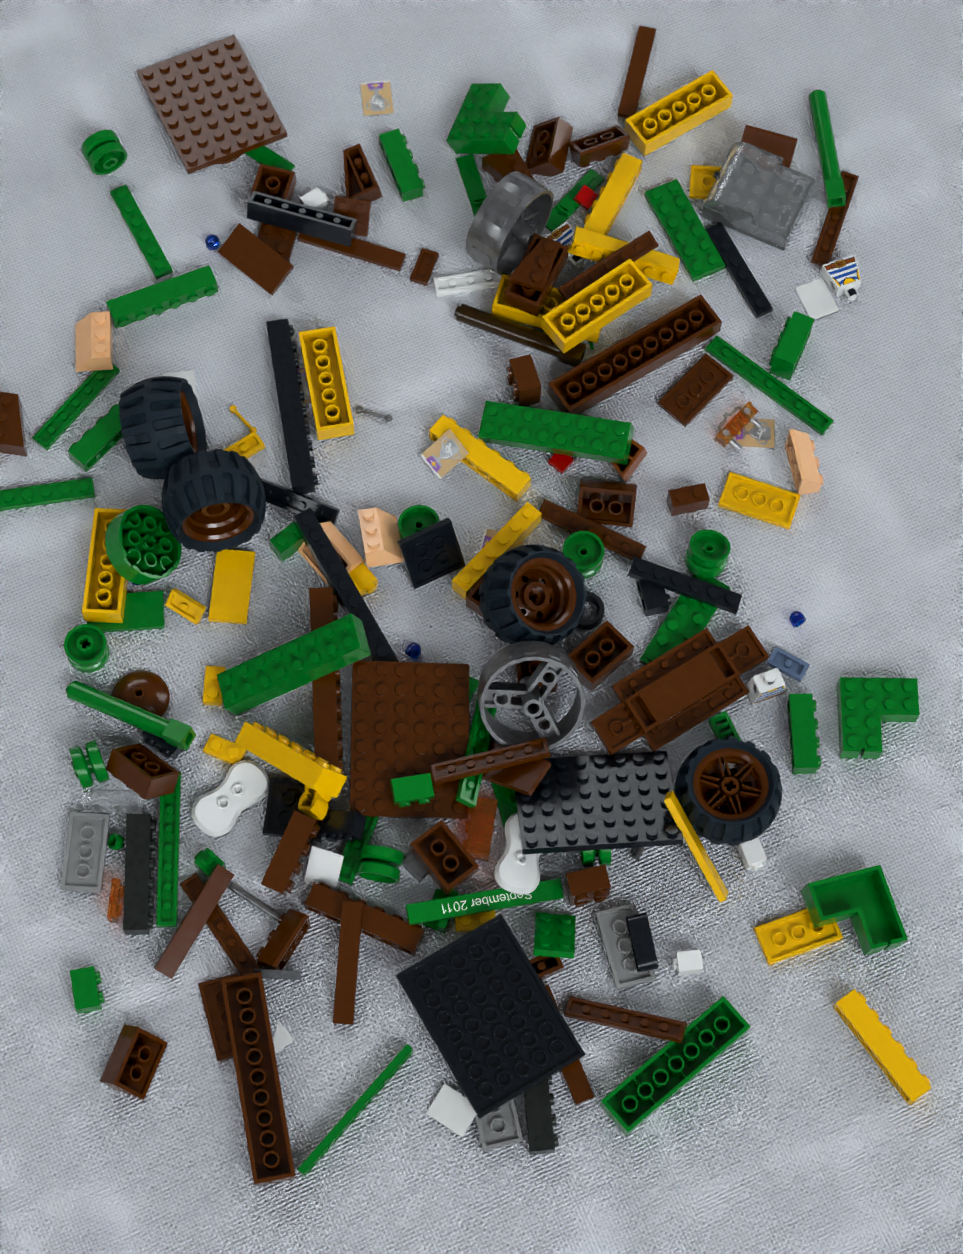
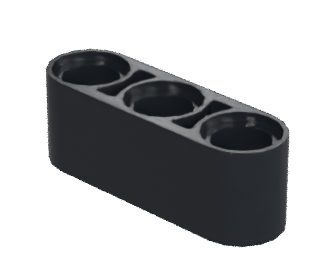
M647 913L626 916L637 971L643 972L658 969V961Z

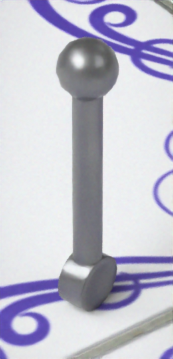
M357 406L355 409L357 414H369L383 418L387 422L393 419L391 415H382L368 411L361 406Z

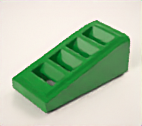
M726 711L709 719L708 725L716 738L724 740V737L731 734L732 737H737V740L741 741ZM724 721V723L718 726L716 725L717 723ZM726 727L728 728V730L720 733V730Z

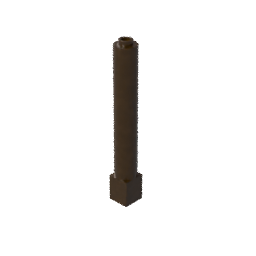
M466 304L457 306L454 316L457 317L456 320L558 357V361L577 367L584 358L586 345L583 343L577 344L563 354L546 333Z

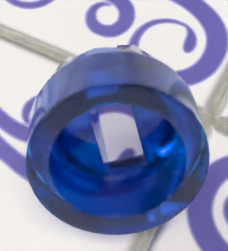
M214 234L208 235L205 240L206 247L209 250L218 249L220 246L219 238Z
M794 611L791 613L789 620L795 628L802 625L806 618L801 612Z
M416 642L410 643L405 649V654L411 658L418 659L421 654L420 645Z

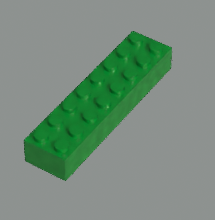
M486 401L478 437L485 443L627 465L634 427L629 422Z
M351 613L217 674L225 709L235 715L241 714L370 656L371 652L362 620Z
M722 996L686 1027L682 1044L670 1041L602 1099L600 1107L627 1137L743 1037L751 1026L729 1001Z

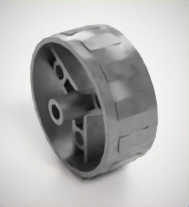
M519 171L506 175L491 190L474 217L466 240L467 254L499 275L511 273L519 266L534 235H542L553 208V193L545 188L544 185Z
M534 640L510 644L499 650L488 660L479 678L477 697L481 718L487 731L505 747L546 737L548 748L552 749L565 742L580 725L585 707L582 679L575 663L565 652L556 646ZM532 660L542 661L533 674L522 678L520 683L492 682L497 675L513 664ZM566 671L575 681L577 692L573 706L557 723L545 698ZM539 682L543 683L541 689H539ZM511 695H521V698L511 697ZM487 708L523 709L524 713L530 717L536 731L523 732L505 727L492 717Z

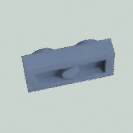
M775 647L766 665L772 668H778L779 672L798 682H801L810 666L807 662L778 647Z

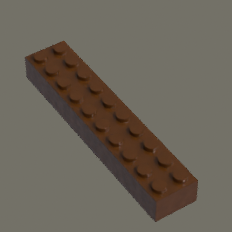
M700 294L549 382L547 393L561 412L579 415L719 333L722 321Z
M333 587L309 588L311 631H314L338 620L337 594H333ZM340 669L312 681L314 753L316 759L321 757L327 760L330 766L332 764L342 769L341 773L344 774L343 759H340L343 758L342 723L338 722L342 721L339 685L341 684Z
M258 972L221 979L254 1185L257 1187L296 1179L262 973Z

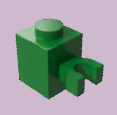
M208 847L204 851L198 852L194 858L195 867L207 878L216 864L226 869L225 863Z

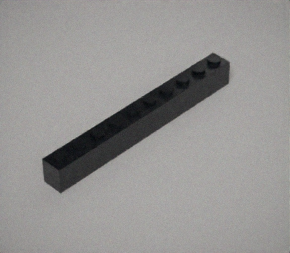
M288 319L267 321L292 491L300 494L315 492V485H318L317 474H313L312 468H316L314 457H310L309 453L313 451L311 440H307L310 429L309 423L305 424L304 418H307L306 407H302L301 403L305 399L303 390H299L302 380L301 374H297L296 371L299 368L298 357L294 358L293 353L297 352L296 342L291 340V336H294L293 325H289Z
M311 507L295 515L293 523L329 586L333 587V593L337 594V600L345 614L349 615L352 613L362 620L372 661L399 662Z

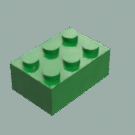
M796 311L793 312L792 317H787L784 325L785 328L781 331L777 346L774 347L769 362L771 374L789 381L791 380L810 337L814 318Z

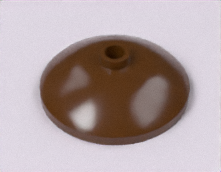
M139 670L126 674L116 683L112 691V696L161 717L166 713L170 702V693L165 681L150 671ZM142 692V695L136 696V693Z

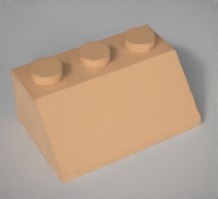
M110 311L91 312L75 324L76 372L113 370V324Z
M789 429L785 449L796 493L804 495L819 492L821 485H823V476L818 472L819 461L814 456V441L810 440L808 433Z
M377 507L358 510L367 568L404 562L397 541L401 540L397 517Z
M331 521L320 523L348 573L358 565L366 562ZM303 542L298 552L329 586L307 545Z

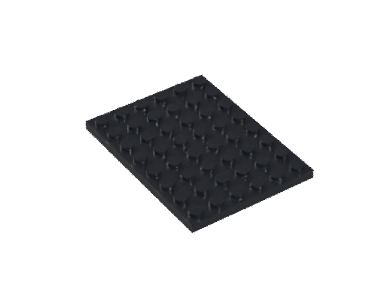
M667 751L623 753L611 756L606 754L544 758V760L550 762L551 767L532 795L529 796L515 791L522 855L683 844L682 831L678 828L664 803L666 794L671 791L674 792Z
M501 914L396 975L401 987L479 1119L586 1055Z

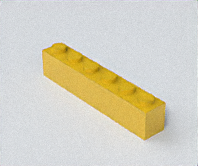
M623 153L620 159H616L615 169L613 173L610 172L608 174L607 184L602 186L598 201H594L591 208L593 211L590 215L587 214L583 229L608 235L642 170V160Z
M576 226L570 242L569 253L600 262L627 245L628 242ZM652 250L634 263L646 277L673 285L678 273L680 258Z
M442 415L429 430V438L435 442L450 429L469 452L461 462L516 502L531 486V478L527 472L517 469L512 461L502 458L498 451L495 449L491 450L483 440L473 437L468 429L458 426L451 417L447 418Z
M527 502L453 578L452 589L466 600V597L484 576L488 567L500 555L517 547L541 523L542 513Z
M855 989L837 1001L833 1008L907 1104L911 1105L932 1088L930 1080L926 1075H921L917 1069L916 1062L911 1057L908 1058L904 1053L903 1045L893 1039L889 1027L879 1021V1015L873 1008L870 1009L865 1003L866 998Z

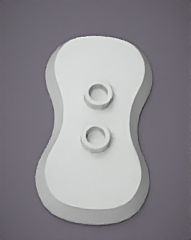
M251 760L236 762L230 767L223 782L216 789L196 799L191 809L193 821L209 836L219 837L227 834L233 828L238 816L244 809L260 802L267 796L270 788L269 776L260 765Z
M516 812L505 823L506 848L495 866L494 875L497 884L504 890L515 894H529L537 888L540 882V854L522 855L518 815Z

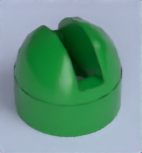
M113 833L108 839V847L113 850H120L125 845L123 843L125 839L123 836Z

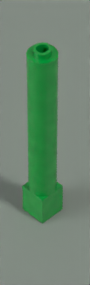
M817 89L812 91L808 98L823 175L827 208L844 206L846 194L843 178L840 173L827 97L824 91Z
M73 681L66 688L69 699L165 739L166 743L184 751L188 750L196 737L192 727L172 718L168 720L81 682Z

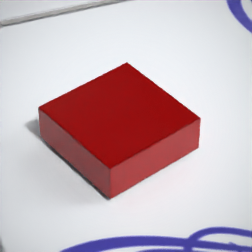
M584 184L573 200L588 210L599 195Z
M554 454L548 460V464L563 474L573 463L574 458L568 455Z

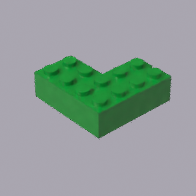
M501 83L471 84L446 139L456 154L515 153L520 142L518 138L522 137L527 125L518 112H504L510 96Z
M839 678L837 683L840 758L857 759L861 749H864L861 759H879L882 754L881 722H916L919 717L917 678Z
M881 865L811 882L801 890L814 928L851 918L864 956L881 952L883 949L885 951L900 947L908 940Z

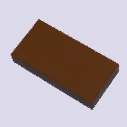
M422 248L410 276V281L427 286L439 258V253Z

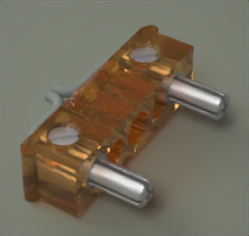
M748 402L743 408L736 407L731 413L726 412L723 415L724 420L718 426L719 433L714 438L715 442L718 441L724 448L730 443L739 451L742 445L734 439L735 436L749 422H752L758 429L763 426L755 417L758 410L751 405L752 402ZM740 409V411L721 430V426L726 422L727 416L733 415L736 410Z

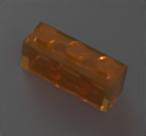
M478 797L476 806L473 808L468 807V814H471V819L466 821L465 833H468L467 840H463V847L474 860L489 861L498 800Z

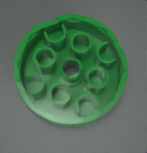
M137 505L115 516L107 527L105 536L106 553L113 567L126 580L139 585H147L169 576L177 568L181 559V543L176 540L169 530L161 510L149 505Z

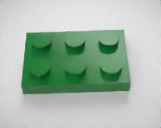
M536 913L533 956L574 959L576 916Z

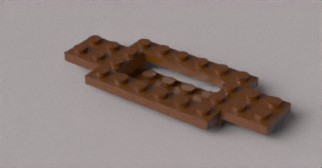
M749 625L718 643L708 628L612 685L611 688L621 703L592 720L590 725L610 756L642 736L652 752H655L747 695L749 691L739 676L767 660L770 656Z

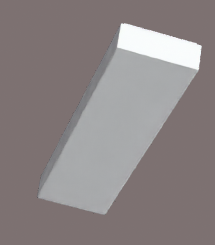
M486 269L433 278L436 297L498 287L502 275Z

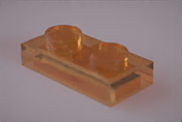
M112 878L107 912L109 922L117 923L118 917L122 915L120 899L124 897V885L121 879Z

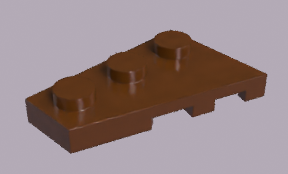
M543 237L508 277V282L543 292L561 247V242Z

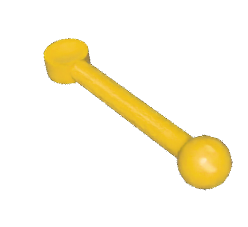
M235 405L230 406V412L235 413L237 415V417L249 428L250 433L257 431V429L255 427H252L237 411V407Z

